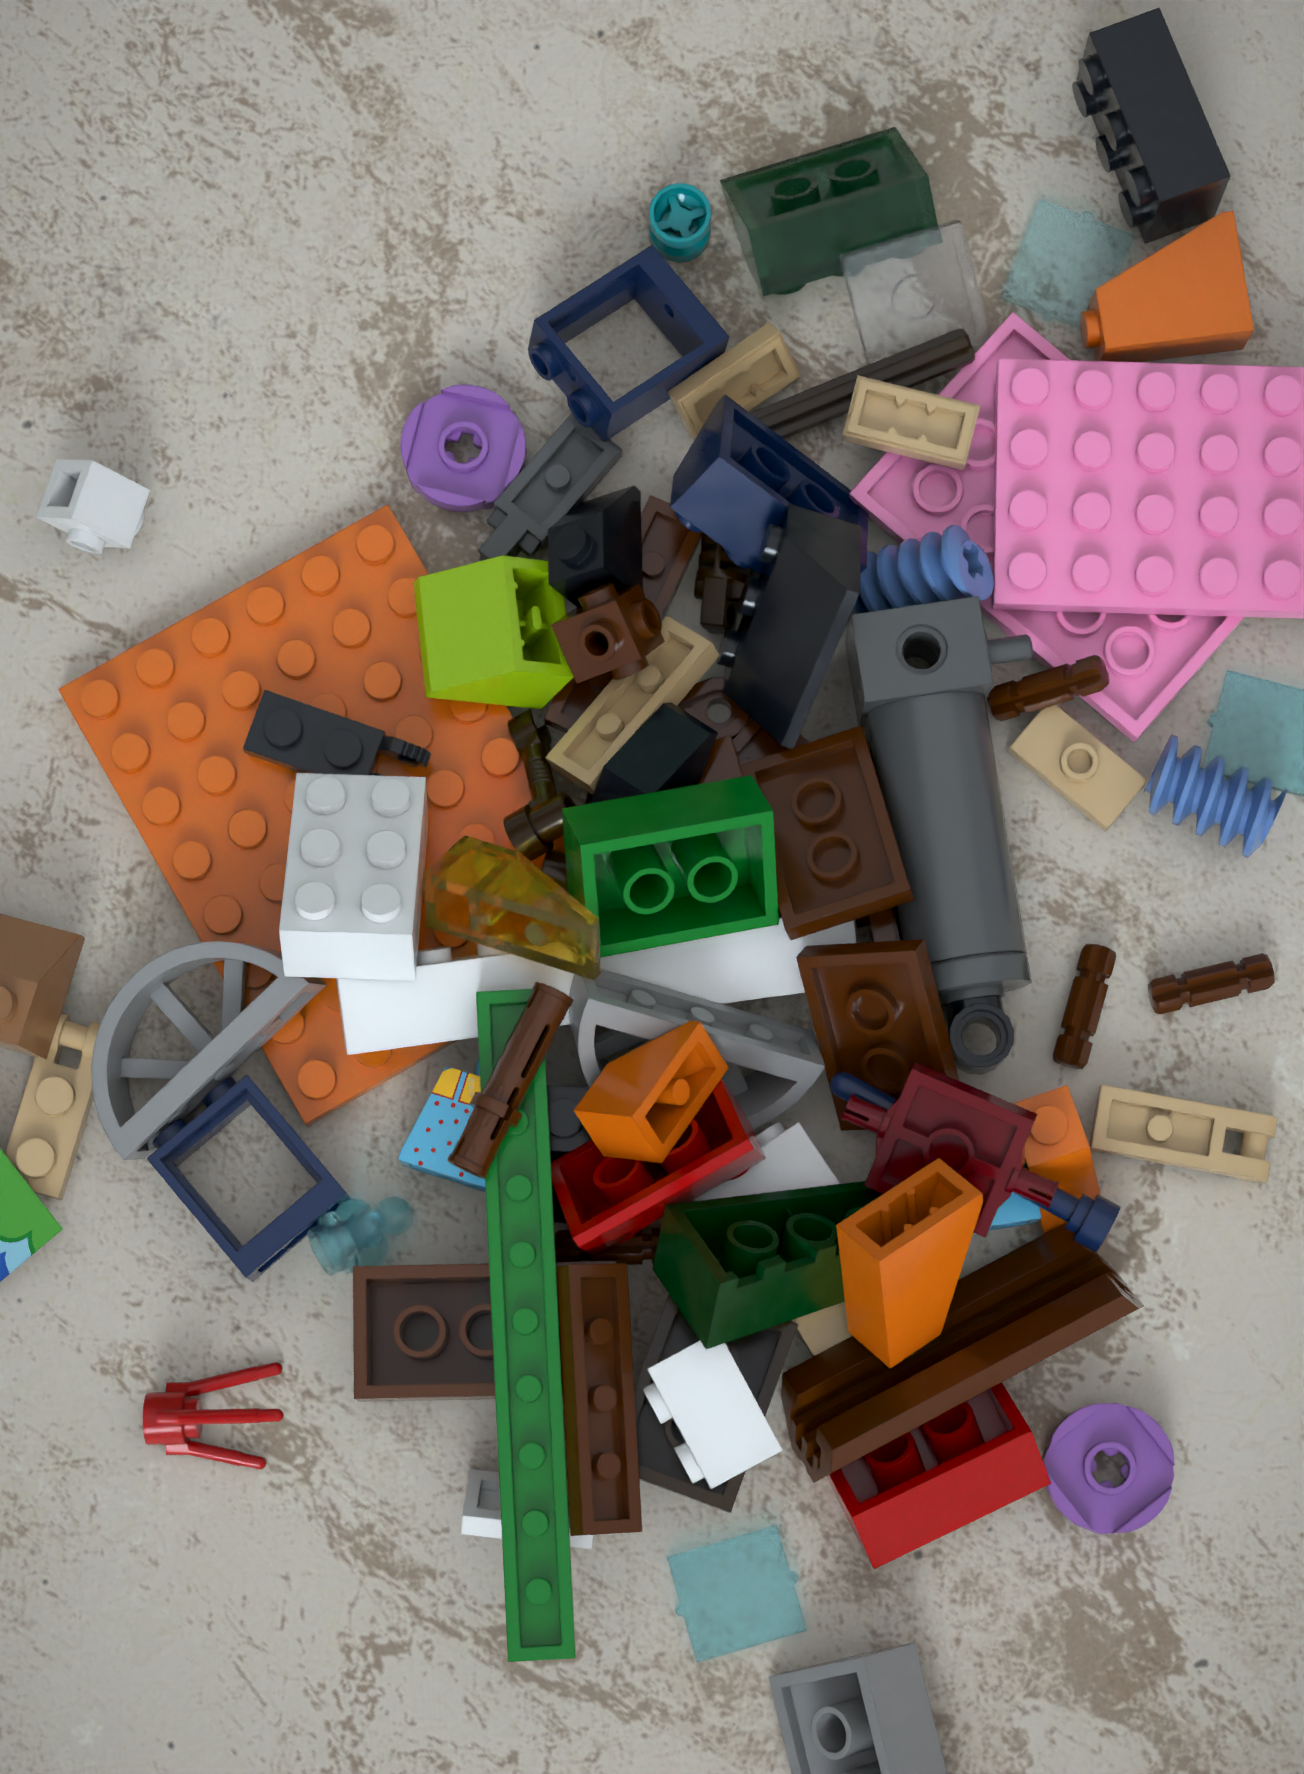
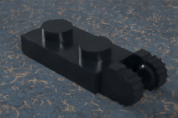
M264 690L243 746L244 753L299 773L384 776L373 773L380 754L412 767L419 766L425 768L431 756L430 751L413 743L386 736L383 730Z

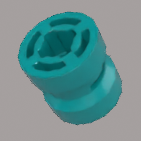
M684 183L670 184L659 190L651 201L649 209L650 241L663 258L677 263L692 261L700 256L708 246L711 235L710 203L704 193L693 185ZM670 229L673 230L674 232L680 233V235L674 234L673 232L670 231Z

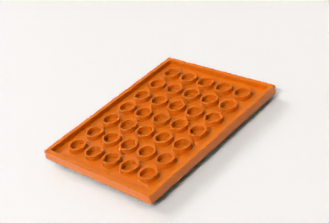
M388 504L58 689L201 942L223 941L242 943L281 952L279 925L296 773L299 772L250 756L243 751L244 743L264 690L383 730L386 736L413 743L430 751L431 756L426 768L412 767L380 754L373 773L384 776L426 777L429 825L418 950L451 947L452 958L478 954L476 945L478 942L515 938L516 949L542 946L541 934L575 930L571 923L569 900L561 898L560 903L557 904L534 898L545 854L531 862H527L515 850L504 828V817L529 804L528 802L532 800L523 757L519 754L508 728V721L513 717L507 706L427 698L425 695L413 582L420 576L428 575V572ZM564 836L553 841V849L565 852ZM224 961L214 962L219 974L224 979ZM247 962L245 1008L277 978L273 973ZM321 978L327 985L261 1048L303 1122L308 1127L458 1040L347 1055L344 1045L336 978Z

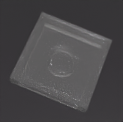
M958 219L838 255L867 365L958 328L964 329L969 336L973 348L984 345L991 337L963 224Z

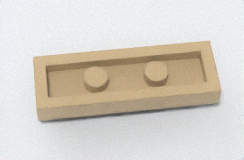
M666 616L661 622V634L665 642L646 656L649 666L619 680L612 679L545 757L554 771L592 795L594 794L603 766L663 703L671 702L677 706L720 656L711 641L669 616Z

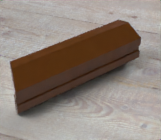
M1066 1223L959 1279L941 1335L891 1369L855 1337L851 1336L785 1371L782 1376L781 1399L791 1447L799 1460H802L806 1466L807 1473L815 1483L1144 1307V1305L1130 1290L1122 1277L1098 1252L1095 1253L1073 1241L1075 1234L1065 1229Z

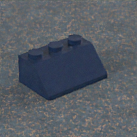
M725 394L716 403L673 475L670 508L674 510L679 521L691 531L696 533L703 532L720 544L727 556L739 567L744 569L752 568L760 574L764 562L758 561V556L766 529L770 523L780 526L788 504H792L861 526L860 574L867 568L868 514L849 498V493L852 490Z

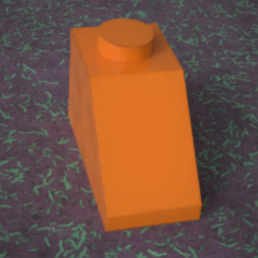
M689 1021L609 1062L573 1111L604 1157L662 1163L729 1067L701 1022Z
M1068 1085L1013 1103L1038 1114L1025 1143V1168L1055 1182H1060L1058 1188L1077 1198H1080L1082 1194L1092 1199L1097 1194L1101 1196L1090 1146ZM1040 1208L1041 1219L1038 1223L1043 1235L1066 1223L1061 1218Z

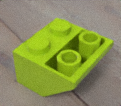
M502 555L420 576L413 582L425 695L427 698L542 709L574 678L551 627L554 622L566 615L564 596L549 585L548 561Z

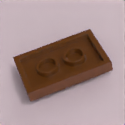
M862 725L794 747V749L781 751L740 765L742 776H753L773 809L778 906L785 931L790 940L915 900Z
M925 939L805 946L797 955L796 959L820 1052L825 1063L829 1087L831 1078L836 1073L848 1072L897 1099L904 1089L915 1062L959 1081ZM831 1091L841 1131L867 1130L846 1120H841L848 1102L837 1097Z

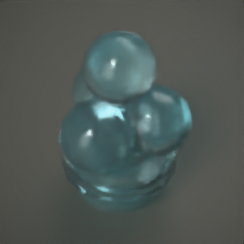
M395 1196L386 1197L381 1200L375 1210L362 1199H347L338 1205L336 1212L330 1211L319 1218V1224L308 1229V1239L319 1264L329 1276L343 1271L345 1274L353 1273V1266H378L383 1262L389 1252L385 1233L395 1236L403 1234L410 1228L413 1222V1212L406 1200Z

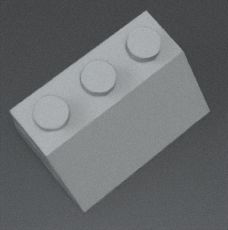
M915 1642L769 1676L792 1774H947Z

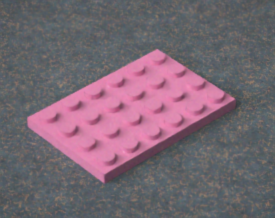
M1014 312L975 353V360L971 364L964 366L938 394L980 405L964 471L886 452L849 493V498L868 514V518L899 544L909 538L917 539L921 542V538L928 532H938L942 536L943 531L948 526L958 525L967 532L974 543L984 550L993 570L996 365L998 358L1070 360ZM992 594L985 601H980L981 613L1006 635L1012 637L1027 634L1031 638L1033 647L1032 657L1046 669L1067 663L1071 666L1076 663V660L1093 655L1100 656L1104 660L1109 673V684L1100 692L1087 696L1079 694L1078 696L1134 743L1245 618L1230 616L992 609Z
M998 358L996 365L993 577L995 585L992 591V609L1304 619V367Z

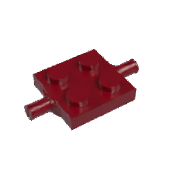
M916 1062L910 1071L901 1095L890 1105L888 1110L852 1094L841 1118L843 1121L846 1120L877 1134L876 1157L864 1186L884 1194L934 1160L940 1158L982 1192L983 1204L973 1233L985 1238L998 1208L1011 1196L1012 1192L1049 1208L1060 1183L1023 1168L1025 1163V1143L1038 1114Z

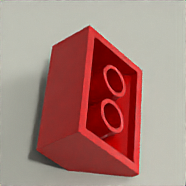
M721 1078L662 1163L604 1157L591 1139L551 1162L552 1184L573 1240L579 1248L596 1255L614 1244L627 1241L640 1229L662 1218L665 1205L692 1202L695 1198L727 1180H733L742 1176L750 1167L765 1160L766 1156L749 1120Z
M1003 1383L990 1388L827 1476L873 1569L1051 1484L1033 1433Z

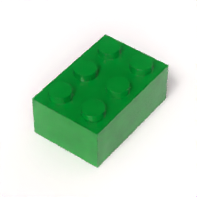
M752 775L562 808L571 923L589 960L779 925L773 809Z

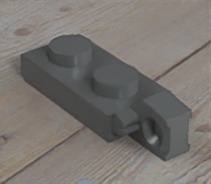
M571 413L494 502V511L487 519V524L494 529V532L478 549L480 553L479 560L483 561L502 555L517 557L520 551L531 558L540 547L543 549L548 543V529L571 510L583 503L622 457V449L610 439L603 442L591 426L588 428L582 426Z

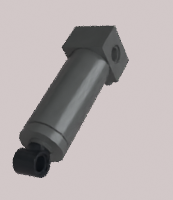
M979 596L852 614L850 616L845 646L858 726L862 725V728L867 727L871 754L915 899L914 901L896 906L901 940L925 939L941 1006L945 1007L948 1025L947 1032L955 1065L958 1069L968 1074L982 1075L995 1070L1008 1056L1014 1043V1029L1009 1017L1004 1013L1002 998L1005 997L1004 992L1025 987L1032 983L1029 961L1026 956L1027 949L986 701L993 686L991 665L1031 659L1033 647L1031 638L1027 634L988 640L983 625ZM919 657L926 660L931 667L916 669L910 666L905 659ZM974 1023L988 1026L996 1037L995 1050L987 1055L971 1053L964 1046L962 1040L963 1029Z

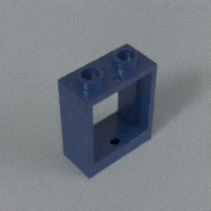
M651 245L536 318L532 327L528 354L537 373L547 381L553 380L567 397L569 409L575 419L586 428L591 426L603 442H605L670 400L671 398L667 391L722 355L726 350L730 337L655 247ZM635 299L682 357L613 402L565 343Z
M246 1075L238 1082L233 1077H229L213 1088L202 1100L207 1108L188 1124L181 1118L164 1129L152 1142L157 1150L146 1159L245 1278L253 1282L352 1198L257 1085ZM252 1105L317 1184L243 1246L180 1171L178 1166Z

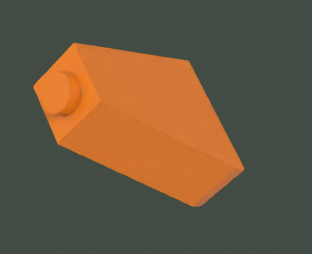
M1234 211L1219 213L1095 289L1087 311H1081L1080 314L1082 342L1085 349L1094 348L1095 361L1145 362L1242 350L1254 331Z
M940 1158L934 1160L836 1225L848 1332L890 1369L941 1335L983 1204L982 1192Z

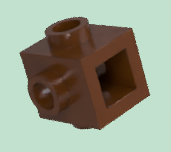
M613 582L590 590L578 597L581 606L573 609L551 625L576 683L609 671L614 680L630 676L649 666L646 656L665 642L661 634L662 623L659 612L655 605L649 599H646L640 584L617 592Z

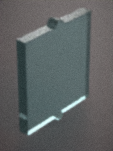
M1039 199L1000 299L1042 314V320L1046 323L1055 319L1080 329L1081 311L1088 310V305L1096 288L1120 274L1135 235L1094 220V216L1090 211H1085L1081 215Z
M1227 670L1216 713H1212L1207 720L1212 730L1202 768L1204 769L1219 755L1225 759L1224 777L1229 778L1239 767L1243 766L1248 769V783L1256 785L1262 778L1267 777L1272 781L1273 790L1283 792L1288 788L1287 793L1304 797V689Z
M777 1525L667 1557L680 1602L676 1606L675 1612L678 1616H684L697 1663L807 1631L794 1584L798 1581V1574L789 1570Z

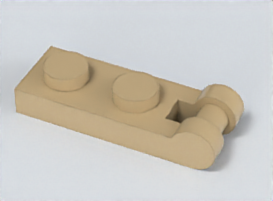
M62 1012L47 1059L37 1057L34 1059L5 1155L35 1193L58 1200H63L94 1099L91 1065L94 1044L101 1024L92 1022L88 1027L70 1022V1015ZM63 1046L82 1051L78 1070L58 1064Z
M1101 1085L1098 1091L1089 1146L1090 1150L1095 1152L1215 1173L1244 1181L1267 1183L1271 1164L1265 1161L1268 1139L1275 1138L1278 1119L1261 1113ZM1226 1130L1243 1134L1239 1155L1222 1152Z

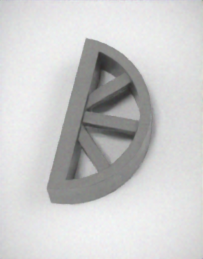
M223 941L186 945L169 951L143 966L123 985L110 1003L97 1032L92 1056V1090L96 1110L108 1139L123 1160L145 1159L156 1148L152 1142L164 1129L178 1119L182 1118L185 1121L203 1104L202 1100L213 1088L231 1077L327 984L321 978L284 976L281 952L257 945ZM224 961L221 1032L214 1037L172 990L169 984L200 966ZM247 962L266 969L276 975L277 978L245 1008ZM153 1001L199 1052L191 1061L129 1058L137 1027ZM128 1078L171 1079L136 1113L134 1112L130 1098Z
M582 963L578 964L573 976L569 997L574 1001L572 1006L569 1007V1021L581 1069L589 1087L592 1086L608 1064L605 1059L606 1057L644 1041L654 1040L689 1021L701 1022L729 1067L722 1078L753 1129L773 1120L793 1106L808 1092L825 1068V1063L813 1030ZM596 1025L612 1029L595 1036ZM739 1065L756 1071L744 1077Z

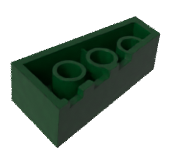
M866 1181L667 1204L664 1209L653 1271L705 1349L724 1344L845 1302L836 1225L883 1193L864 1186Z

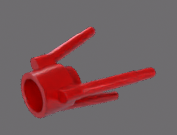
M274 1362L192 1382L166 1383L165 1392H148L145 1395L143 1404V1434L145 1443L147 1445H165L166 1455H191L262 1470L266 1467V1460L263 1457L191 1441L190 1438H200L203 1424L279 1422L284 1417L282 1410L260 1408L202 1409L201 1399L190 1397L278 1375L282 1372V1365Z

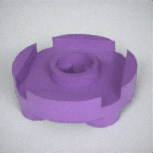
M453 385L441 390L442 394L431 397L425 403L423 401L411 411L404 424L400 448L410 484L428 502L445 510L474 512L480 509L494 508V502L525 467L527 448L521 423H519L518 417L510 410L508 403L495 392L475 385ZM463 434L472 435L474 447L481 449L480 454L477 458L470 457L467 463L455 462V455L450 451H446L448 443H459Z
M1118 1403L1091 1404L1074 1411L1055 1428L1042 1457L1051 1484L1045 1486L1056 1509L1074 1525L1097 1534L1131 1532L1145 1526L1162 1511L1169 1500L1172 1490L1171 1485L1174 1479L1173 1466H1175L1172 1445L1164 1430L1152 1417L1142 1410ZM1101 1450L1108 1457L1119 1453L1126 1462L1119 1469L1124 1480L1117 1486H1114L1109 1480L1098 1484L1092 1476V1473L1097 1468L1093 1458Z

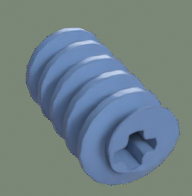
M951 525L943 531L942 536L938 532H928L921 538V542L917 539L909 538L904 540L899 548L894 545L884 546L879 550L878 555L875 552L867 551V568L860 574V594L854 605V611L856 614L975 596H979V601H985L991 596L995 585L993 570L984 550L970 539L967 532L961 526Z
M1171 734L1144 792L1150 793L1149 813L1156 815L1170 802L1173 804L1172 824L1179 826L1191 813L1197 815L1196 835L1202 837L1216 823L1220 825L1219 845L1225 848L1240 834L1244 836L1242 856L1249 858L1264 842L1280 810L1288 788L1274 801L1271 800L1272 781L1267 777L1262 778L1249 790L1247 789L1248 769L1243 766L1239 767L1228 779H1225V759L1219 755L1203 769L1200 767L1202 750L1197 745L1192 746L1179 758L1177 757L1178 737Z

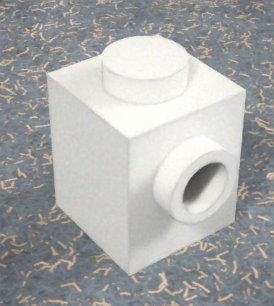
M56 459L36 518L68 533L66 542L69 545L89 553L102 554L104 547L130 548L134 536L139 532L143 524V509L150 490L93 460Z

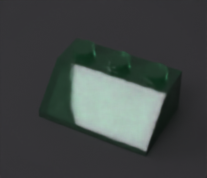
M896 127L720 180L748 269L763 297L773 293L778 295L791 294L802 289L806 283L832 275L838 277L850 276L861 271L865 265L887 258L900 259L912 257L920 253L924 247L941 242L929 177Z

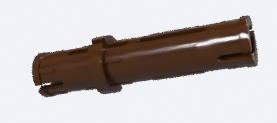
M535 982L526 1006L508 1038L482 1093L475 1092L470 1102V1106L474 1109L452 1154L447 1159L448 1162L476 1177L486 1179L509 1128H517L522 1118V1114L518 1110L569 1007L572 1006L574 1000L549 985Z

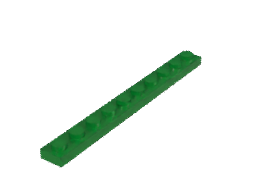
M533 989L476 992L481 1093ZM546 1056L518 1110L522 1114V1118L517 1128H509L485 1179L508 1662L576 1658Z

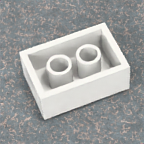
M296 773L279 925L284 976L415 981L429 825L426 777Z

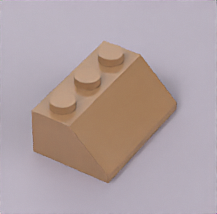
M0 914L1 1048L47 1059L85 937Z

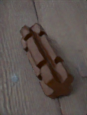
M1093 655L1076 660V663L1071 666L1067 663L1022 677V680L1017 682L1012 680L996 685L991 689L987 702L993 717L996 720L1004 721L1018 717L1020 713L1025 711L1031 713L1073 700L1074 696L1079 694L1087 696L1100 692L1109 684V673L1104 660L1100 656Z
M1086 944L1081 950L1076 968L1080 971V976H1075L1061 1023V1028L1065 1029L1064 1034H1059L1053 1052V1061L1062 1066L1083 1069L1088 1063L1093 1043L1089 1042V1037L1096 1034L1109 986L1104 983L1105 978L1109 979L1112 975L1117 957L1116 952L1108 947L1098 944Z
M1261 953L1244 957L1240 960V964L1237 965L1232 960L1185 971L1181 974V978L1177 979L1174 974L1155 978L1148 984V995L1155 1013L1164 1014L1180 1010L1184 1003H1188L1189 1007H1194L1239 996L1241 990L1244 989L1247 990L1248 994L1269 989L1275 983L1274 970L1268 955Z
M651 1228L652 1233H642V1229H640L627 1241L614 1244L596 1255L579 1248L573 1240L570 1230H559L555 1232L556 1262L616 1261L617 1263H627V1265H643L642 1260L652 1259V1264H654L661 1228Z

